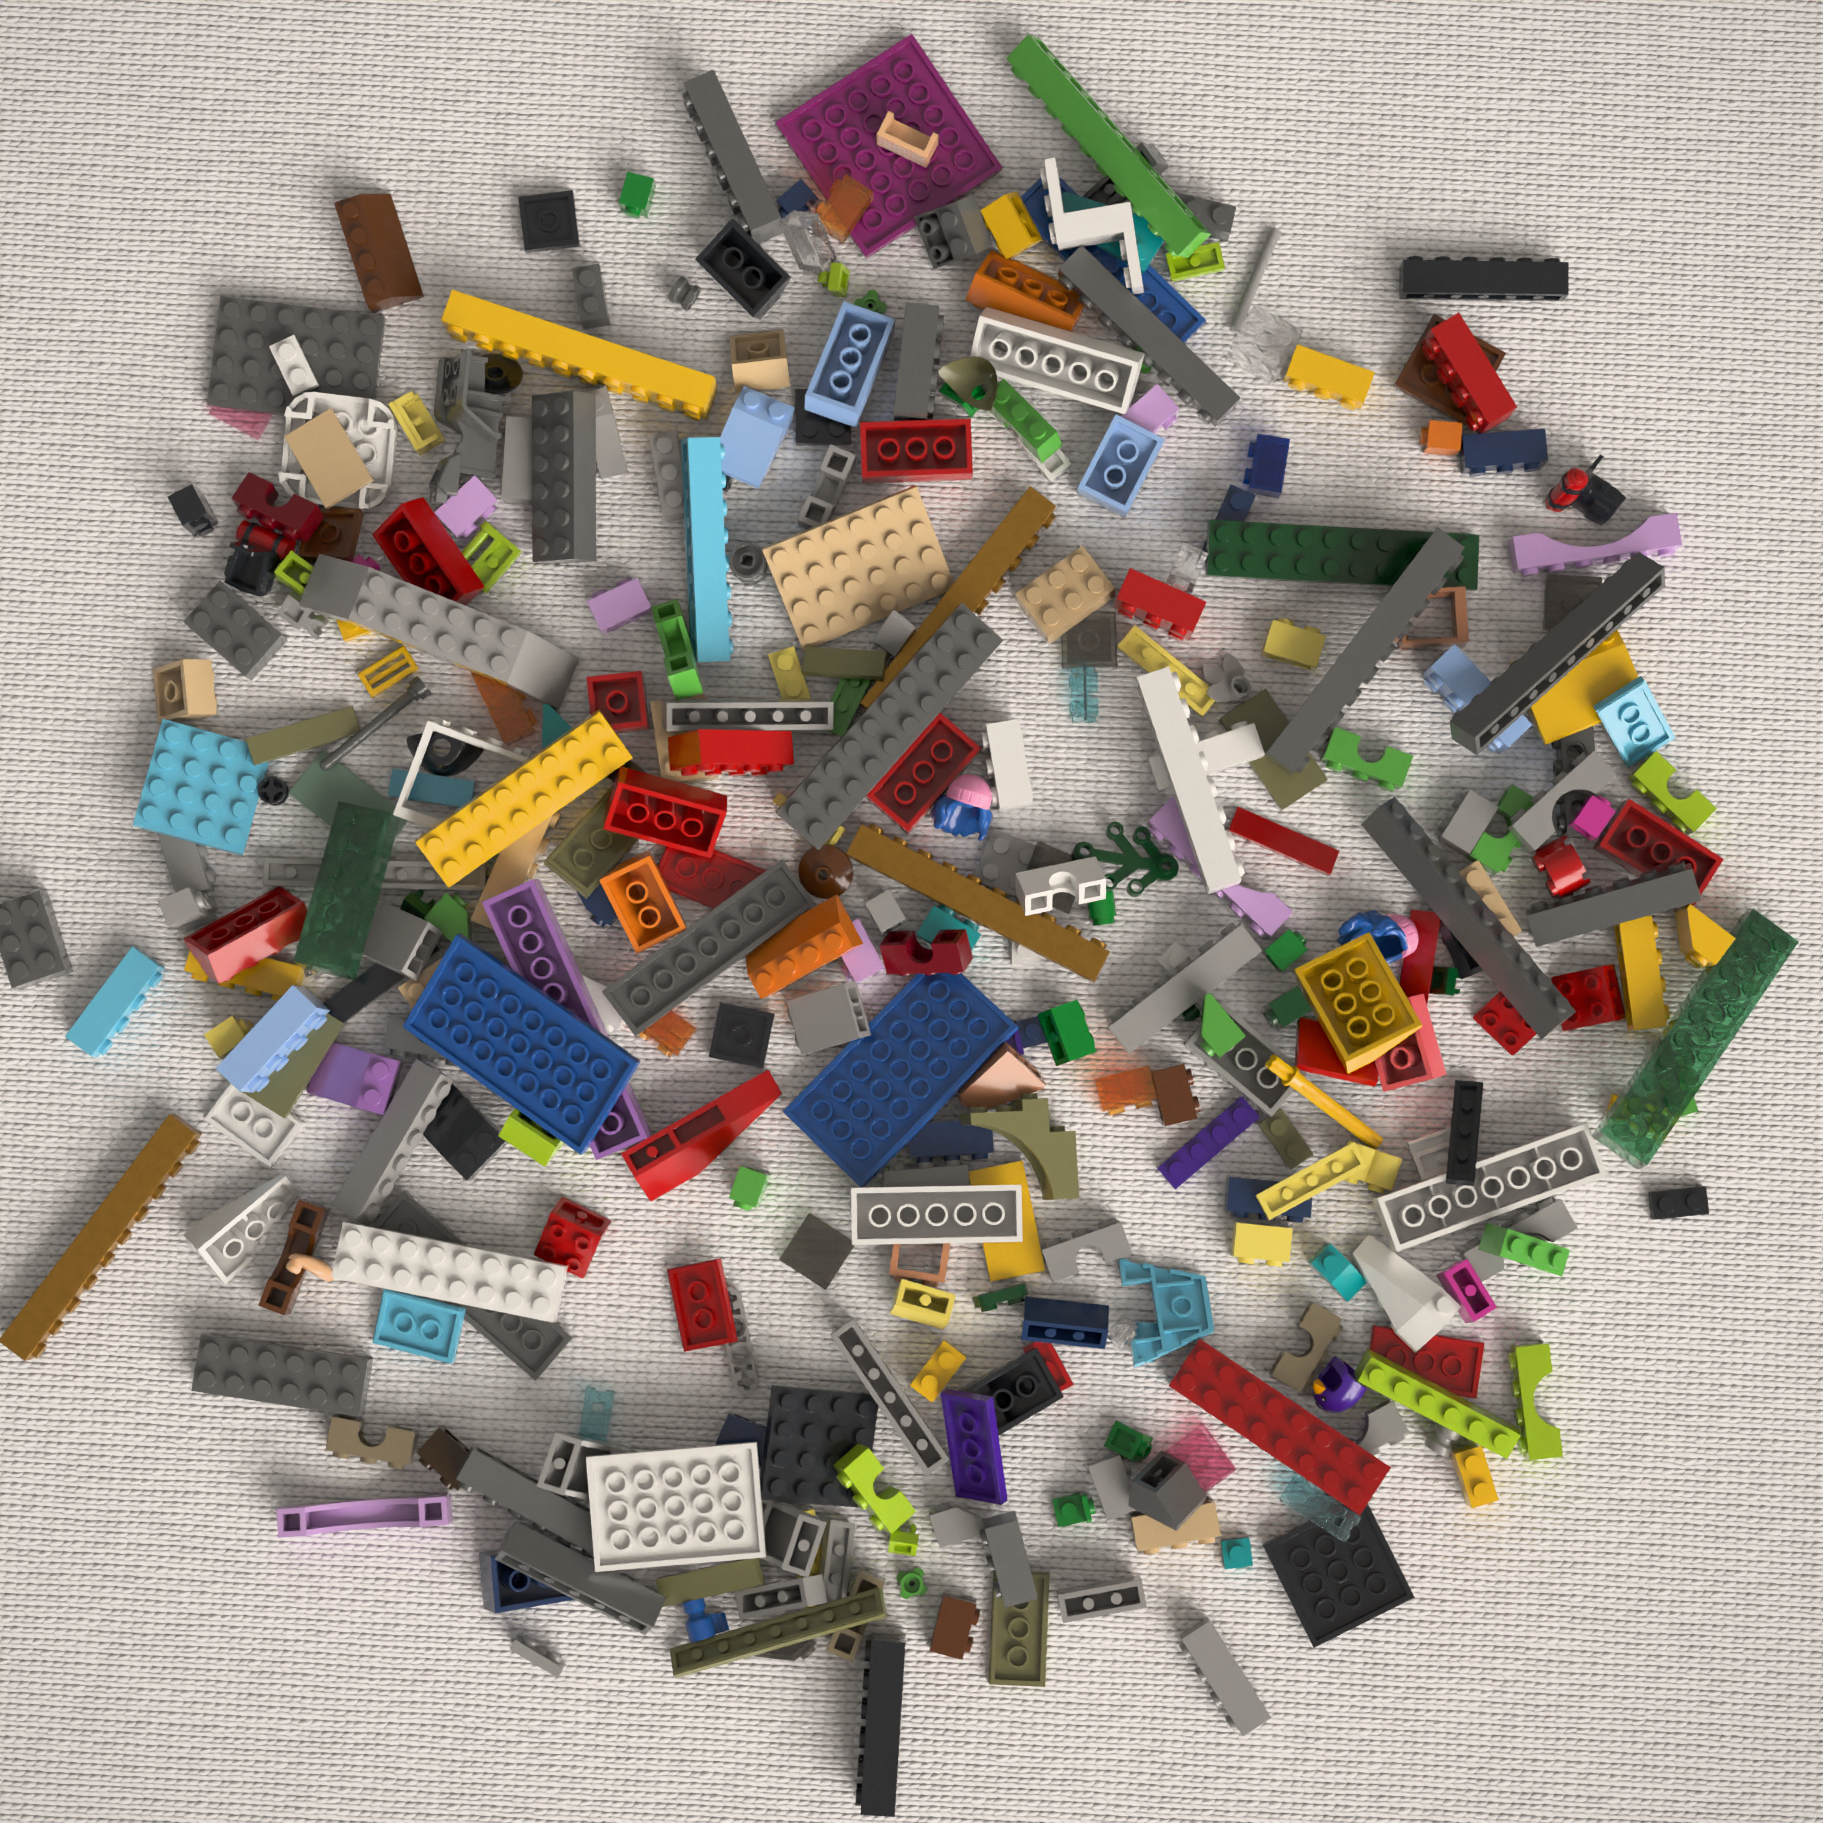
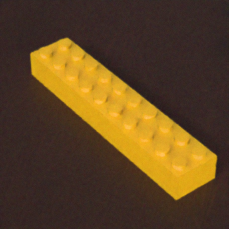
M453 289L441 319L446 331L451 335L450 338L457 342L466 343L468 340L477 343L476 347L484 351L492 352L495 349L503 352L502 355L508 359L518 361V358L528 360V364L535 368L544 369V366L555 369L554 373L562 377L570 378V375L581 378L580 381L589 386L595 387L597 383L606 386L608 391L613 394L622 395V392L633 395L632 399L640 403L647 404L648 401L659 404L658 407L662 410L674 412L675 409L684 412L685 417L695 421H700V418L708 420L718 391L714 376Z

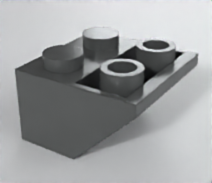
M974 194L914 217L933 269L976 255L993 246Z
M1161 1450L1131 1481L1128 1506L1177 1531L1206 1501V1494L1185 1462Z

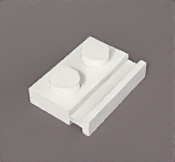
M1451 1126L1406 1142L1420 1180L1447 1172Z

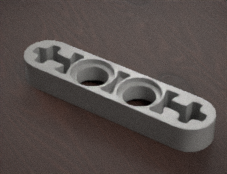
M727 1286V1290L730 1291L731 1295L737 1296V1300L733 1301L734 1310L740 1308L741 1314H733V1318L739 1319L742 1322L743 1329L741 1333L737 1334L738 1341L725 1344L735 1389L743 1395H749L759 1385L758 1371L742 1295L737 1288ZM743 1346L748 1350L749 1356L746 1361L738 1362L733 1358L735 1347ZM751 1363L752 1369H746L748 1378H753L754 1383L750 1384V1389L746 1390L744 1385H739L738 1381L743 1379L742 1370L736 1372L735 1367H744Z

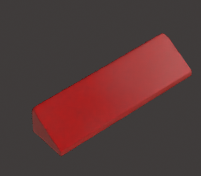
M1237 807L1227 832L1230 831L1234 836L1326 876L1331 875L1339 854L1337 849L1240 807Z
M1411 909L1409 918L1417 928L1419 942L1416 950L1403 958L1399 985L1407 998L1424 994L1426 1004H1428L1440 918L1435 912Z

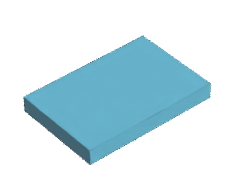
M1641 676L1593 706L1622 761L1628 768L1675 739L1648 685Z
M384 1289L372 1343L453 1364L456 1358L466 1308L409 1293Z

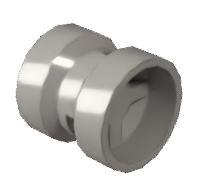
M1436 1422L1434 1424L1436 1432L1428 1435L1424 1444L1432 1451L1448 1458L1453 1451V1442L1458 1441L1461 1435Z

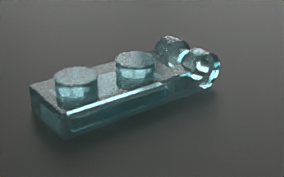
M587 1386L578 1436L607 1442L615 1391L607 1389L606 1392L596 1391L595 1387ZM593 1403H603V1411L594 1410Z
M1295 1475L1279 1498L1280 1502L1343 1542H1347L1350 1537V1530L1354 1525L1357 1526L1361 1520V1517L1355 1512L1343 1507ZM1337 1516L1344 1519L1340 1526L1333 1523Z

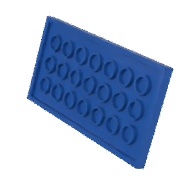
M461 933L456 934L402 1026L580 1155L584 1154L641 1062Z
M936 973L933 975L916 974L869 1022L871 1035L851 1041L782 1111L860 1188H864L991 1058L1003 1043L1019 1029L1007 1015L962 973L957 975L949 973Z

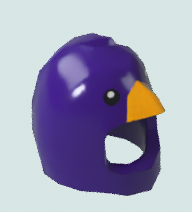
M1333 1356L1319 1374L1318 1379L1313 1383V1398L1318 1408L1330 1413H1340L1353 1407L1363 1397L1368 1387L1357 1381L1354 1374L1355 1370L1339 1357Z

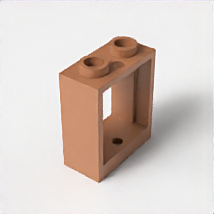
M1465 586L1441 588L1435 596L1430 593L1426 598L1427 600L1450 599L1453 637L1407 639L1406 633L1401 640L1397 637L1394 642H1398V649L1447 647L1454 644L1456 646L1466 645L1469 642Z
M943 1243L939 1274L897 1268L900 1244H893L889 1275H894V1281L898 1282L902 1279L911 1281V1278L922 1279V1285L938 1287L939 1282L945 1283L950 1243Z

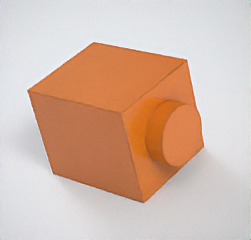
M1429 420L1425 428L1420 430L1419 444L1424 445L1423 453L1456 456L1461 448L1462 423Z

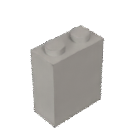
M380 901L354 950L379 965L417 981L443 931L426 920Z
M856 981L843 983L787 1001L788 1017L793 1023L796 1033L795 1042L801 1051V1055L817 1052L871 1035Z

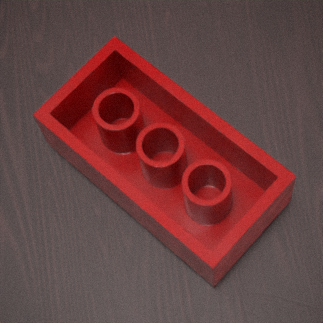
M1458 312L1429 330L1422 342V351L1429 361L1433 360L1438 368L1436 373L1443 384L1447 383L1451 389V398L1458 408L1462 407L1467 415L1465 420L1472 431L1476 430L1478 434H1482L1507 420L1515 411L1517 405L1460 313Z
M971 419L860 422L862 484L972 480Z
M424 497L402 503L372 534L405 582L465 606L485 588Z
M939 713L867 794L866 799L908 835L935 805L937 799L948 790L949 785L981 752V747L943 714Z
M697 729L668 737L670 771H681L682 776L698 775V772H705V776L722 775V772H728V776L745 775V772H751V776L758 777L766 776L768 773L783 772V767L794 764L792 731Z
M620 766L604 812L603 829L711 858L727 813V795Z
M1627 799L1620 804L1593 849L1638 878L1645 871L1655 869L1657 872L1668 870V866L1673 863H1691L1700 895H1702L1724 860L1631 799Z

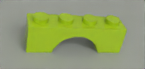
M1539 1342L1511 1346V1353L1507 1354L1509 1369L1514 1370L1515 1381H1511V1391L1513 1398H1517L1518 1409L1514 1410L1516 1425L1521 1426L1522 1437L1518 1439L1519 1452L1524 1454V1458L1528 1460L1563 1457L1560 1428L1544 1422L1537 1414L1534 1406V1392L1538 1383L1546 1375L1553 1372L1549 1343Z

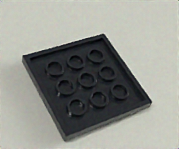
M772 1385L760 1474L761 1500L860 1508L852 1498L855 1494L850 1487L848 1489L845 1488L836 1476L839 1473L833 1465L858 1443L873 1451L878 1404L871 1394Z
M1341 1504L1262 1544L1313 1648L1415 1598L1368 1504L1361 1515Z

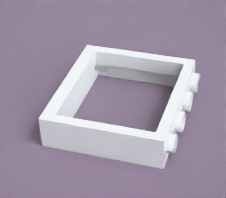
M435 716L434 720L428 718L393 815L428 828H432L444 819L406 804L433 730L520 763H524L532 757L529 756L531 751L519 746H514V749L503 746L504 741L492 736H488L487 740L477 736L478 732L465 726H462L461 730L450 726L451 721Z

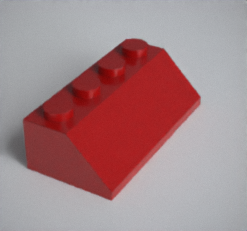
M276 887L183 939L206 975L217 983L231 980L235 974L246 968L256 966L260 960L269 955L281 952L285 946L303 940L307 934L315 929L305 903L282 887Z

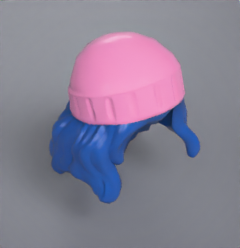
M973 774L957 777L949 785L947 794L940 796L931 809L930 815L934 818L933 826L936 829H942L943 832L952 833L955 837L959 834L962 837H966L970 834L979 833L978 840H983L985 835H987L993 817L992 812L989 810L992 793L987 782Z
M1372 910L1364 913L1358 912L1345 921L1338 930L1340 936L1337 940L1342 946L1369 932L1387 964L1412 954L1417 948L1419 937L1417 928L1410 918L1393 913L1382 915L1378 911Z

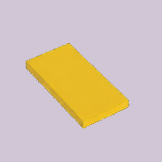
M1023 1160L968 1171L971 1186L1021 1185L1023 1242L983 1243L990 1282L1045 1271Z

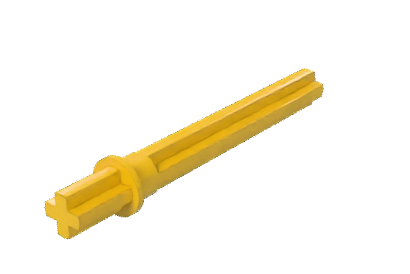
M1275 1054L1271 1055L1270 1060L1266 1061L1265 1066L1281 1078V1083L1284 1086L1289 1085L1294 1090H1297L1369 1147L1377 1149L1383 1142V1138L1307 1080L1299 1072L1297 1066H1289Z

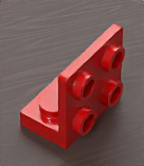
M1614 964L1553 976L1551 978L1552 984L1576 1011L1561 1024L1563 1031L1626 1019Z
M1501 991L1473 1017L1510 1055H1515L1536 1035V1032Z
M561 1196L549 1215L534 1255L547 1262L567 1265V1272L584 1278L596 1249L612 1220Z

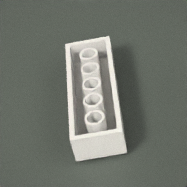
M986 307L979 316L970 357L976 356L988 360L994 366L997 377L1126 414L1132 403L1145 353Z
M1021 1185L851 1188L852 1245L1023 1242Z

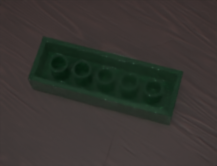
M338 801L293 961L301 968L356 980L400 822L391 812Z

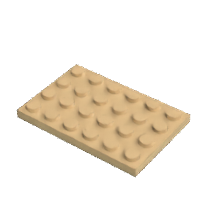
M916 485L761 548L803 651H805L806 647H815L888 617L893 610L900 612L946 593L954 584Z

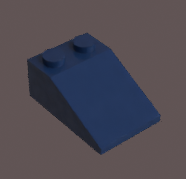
M498 1550L479 1553L483 1606L487 1611L496 1614L574 1600L495 1560Z

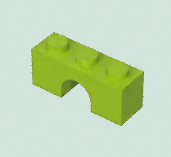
M1655 751L1627 777L1632 781L1630 785L1638 794H1645L1652 801L1651 806L1662 815L1665 813L1672 820L1671 825L1687 835L1692 834L1717 808L1697 789L1690 792L1684 799L1674 798L1667 789V782L1676 769Z
M858 1443L833 1465L839 1473L836 1476L839 1482L847 1489L850 1487L855 1494L852 1497L854 1502L862 1510L866 1509L871 1515L868 1519L878 1531L884 1530L892 1534L916 1513V1510L899 1489L889 1486L882 1493L875 1494L873 1483L875 1478L884 1470V1467L868 1447Z

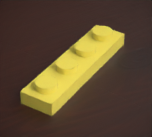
M1136 625L1118 644L1117 648L1147 673L1168 666L1171 673L1176 672L1181 684L1180 691L1178 692L1180 700L1185 698L1188 707L1201 718L1214 704L1215 700L1207 694L1210 686Z
M1352 1142L1256 1194L1255 1197L1267 1219L1271 1220L1363 1170L1368 1165L1356 1143Z

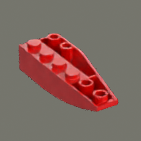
M768 1069L622 1152L621 1155L650 1202L700 1174L780 1097L782 1092Z

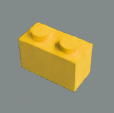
M1017 191L1003 195L980 210L985 226L996 239L997 249L1006 259L1020 255L1043 240Z
M943 1339L911 1381L910 1386L933 1403L964 1362L966 1355Z
M1473 1443L1454 1449L1451 1453V1458L1466 1505L1473 1509L1498 1501V1495L1482 1446Z

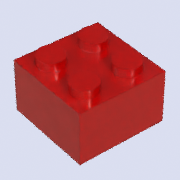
M642 671L586 677L590 715L599 709L616 734L650 730L645 677Z

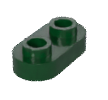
M1026 1283L980 1294L972 1297L974 1308L980 1307L981 1312L997 1309V1303L1008 1301V1305L1024 1302V1296L1029 1293Z

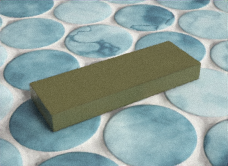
M806 647L801 672L803 676L884 681L888 654L886 651Z

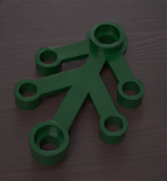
M1116 821L1111 822L1107 826L1105 833L1109 839L1116 843L1123 854L1094 849L1088 842L1077 843L1071 852L1073 861L1096 856L1099 862L1122 866L1112 874H1105L1106 879L1111 880L1113 883L1112 887L1106 886V892H1112L1118 883L1138 869L1150 871L1141 879L1135 878L1128 883L1126 891L1131 897L1140 896L1144 889L1156 880H1172L1179 870L1177 860L1169 854H1161L1150 840L1151 833L1148 828L1138 827L1134 831L1132 839L1136 844L1143 847L1150 859L1143 858L1138 854L1124 836L1123 825ZM1111 827L1117 828L1118 831H1119V834H1117V835L1113 834V833L1111 832L1110 828H1111ZM1138 832L1144 833L1145 836H1146V839H1144V840L1140 839V838L1138 837L1137 833H1138ZM1080 849H1087L1089 855L1085 856L1081 854ZM1161 863L1168 864L1170 870H1164ZM1132 884L1138 885L1139 888H1140V891H1139V892L1134 891V890L1131 888V885H1132Z

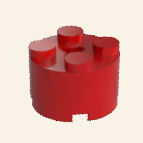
M1565 834L1537 848L1534 851L1535 855L1531 858L1538 873L1544 871L1548 879L1544 884L1552 898L1555 896L1564 897L1591 884L1589 878L1584 880L1582 877L1586 870L1572 844L1565 845L1564 841L1567 840Z

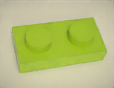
M1219 242L1199 246L1188 258L1175 257L1170 252L1165 254L1171 282L1225 270Z

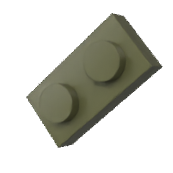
M1281 1108L1272 1117H1267L1257 1124L1289 1170H1292L1313 1155L1311 1149Z

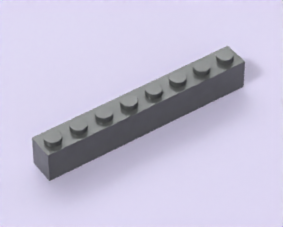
M1082 245L1058 268L1057 276L1060 277L1058 279L1059 283L1067 291L1073 290L1079 296L1078 301L1087 310L1092 308L1099 315L1098 320L1107 329L1112 327L1119 334L1117 338L1125 347H1132L1138 352L1145 353L1142 363L1147 367L1152 366L1158 372V378L1166 386L1172 385L1178 391L1177 396L1186 405L1191 403L1198 410L1197 415L1206 424L1211 422L1216 427L1239 403L1241 397Z

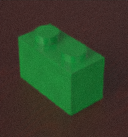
M1078 999L1037 1014L1056 1067L1097 1052L1094 1038L1089 1032L1085 1021L1084 1010L1080 1007Z

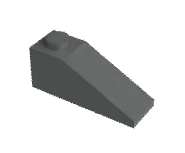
M1141 142L1136 147L1159 175L1170 167L1154 145ZM1104 176L1082 196L1106 205L1120 204L1128 199L1126 196L1122 197L1113 188L1115 183L1109 176Z

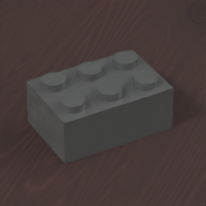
M221 581L215 585L183 621L251 681L288 641L284 635Z
M37 891L0 904V953L11 988L21 990L73 972L48 893Z

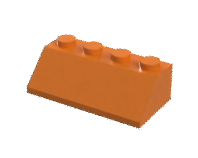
M992 249L975 273L965 299L979 309L989 307L1070 332L1074 331L1085 308L1078 301L1079 296L1073 290L1067 291L1058 280L1011 258L1006 259L1004 255Z
M835 895L795 918L770 939L746 955L747 973L760 999L776 994L864 943L838 895Z

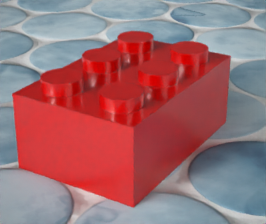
M1130 568L1113 608L1118 609L1117 613L1125 618L1132 619L1134 616L1143 620L1142 624L1152 630H1158V627L1166 630L1169 637L1182 642L1183 639L1189 641L1206 605V601Z

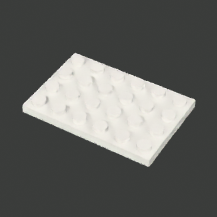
M757 1441L586 1457L595 1572L766 1557Z

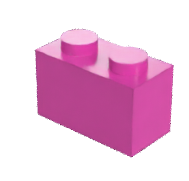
M1468 1259L1460 1260L1436 1275L1445 1291L1461 1306L1458 1312L1465 1323L1475 1322L1497 1308Z

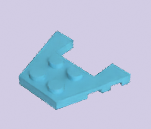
M1119 1259L1118 1266L1121 1286L1151 1284L1159 1336L1131 1339L1130 1347L1133 1367L1143 1365L1214 1332L1206 1276L1175 1269L1166 1270L1154 1267L1152 1264H1138L1129 1262L1130 1260Z

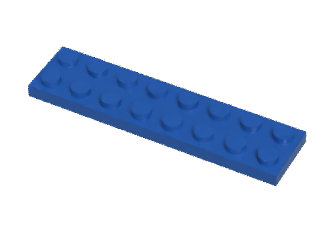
M1059 177L1062 195L1064 192L1079 196ZM1040 178L1021 196V199L1043 240L1066 261L1078 248L1059 251L1058 245L1052 244L1049 224L1054 223V221L1048 217L1044 196L1049 195V189H1044L1042 179ZM1096 245L1084 247L1126 287L1123 268L1129 267L1127 264ZM1149 265L1144 274L1141 273L1144 293L1133 294L1132 287L1127 289L1185 344L1205 324L1206 319Z

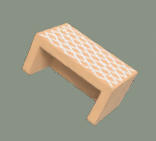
M888 111L877 133V145L927 168L938 146V134L933 132L930 137L894 120V113Z

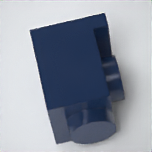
M802 179L776 200L778 212L786 224L789 222L792 224L797 219L801 221L809 215L811 207L815 210L820 207L819 198Z

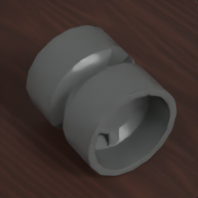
M742 543L737 545L731 552L729 564L733 573L741 582L754 585L766 577L769 566L763 551L758 545Z

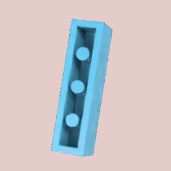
M131 947L65 1037L92 1057H99L100 1054L102 1056L105 1055L113 1045L111 1040L117 1032L121 1033L129 1024L130 1020L128 1017L132 1011L140 1009L146 1001L147 997L144 995L150 987L155 988L163 978L162 971L165 967L141 949Z

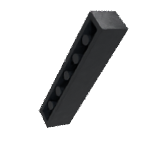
M1421 256L1407 257V260H1403L1399 267V299L1563 302L1569 295V262H1561L1559 258H1547L1544 262H1533L1532 258L1526 257L1518 258L1516 261H1506L1503 257H1493L1489 261H1478L1477 257H1464L1461 261L1451 260L1450 257L1446 256L1436 257L1434 260H1423Z

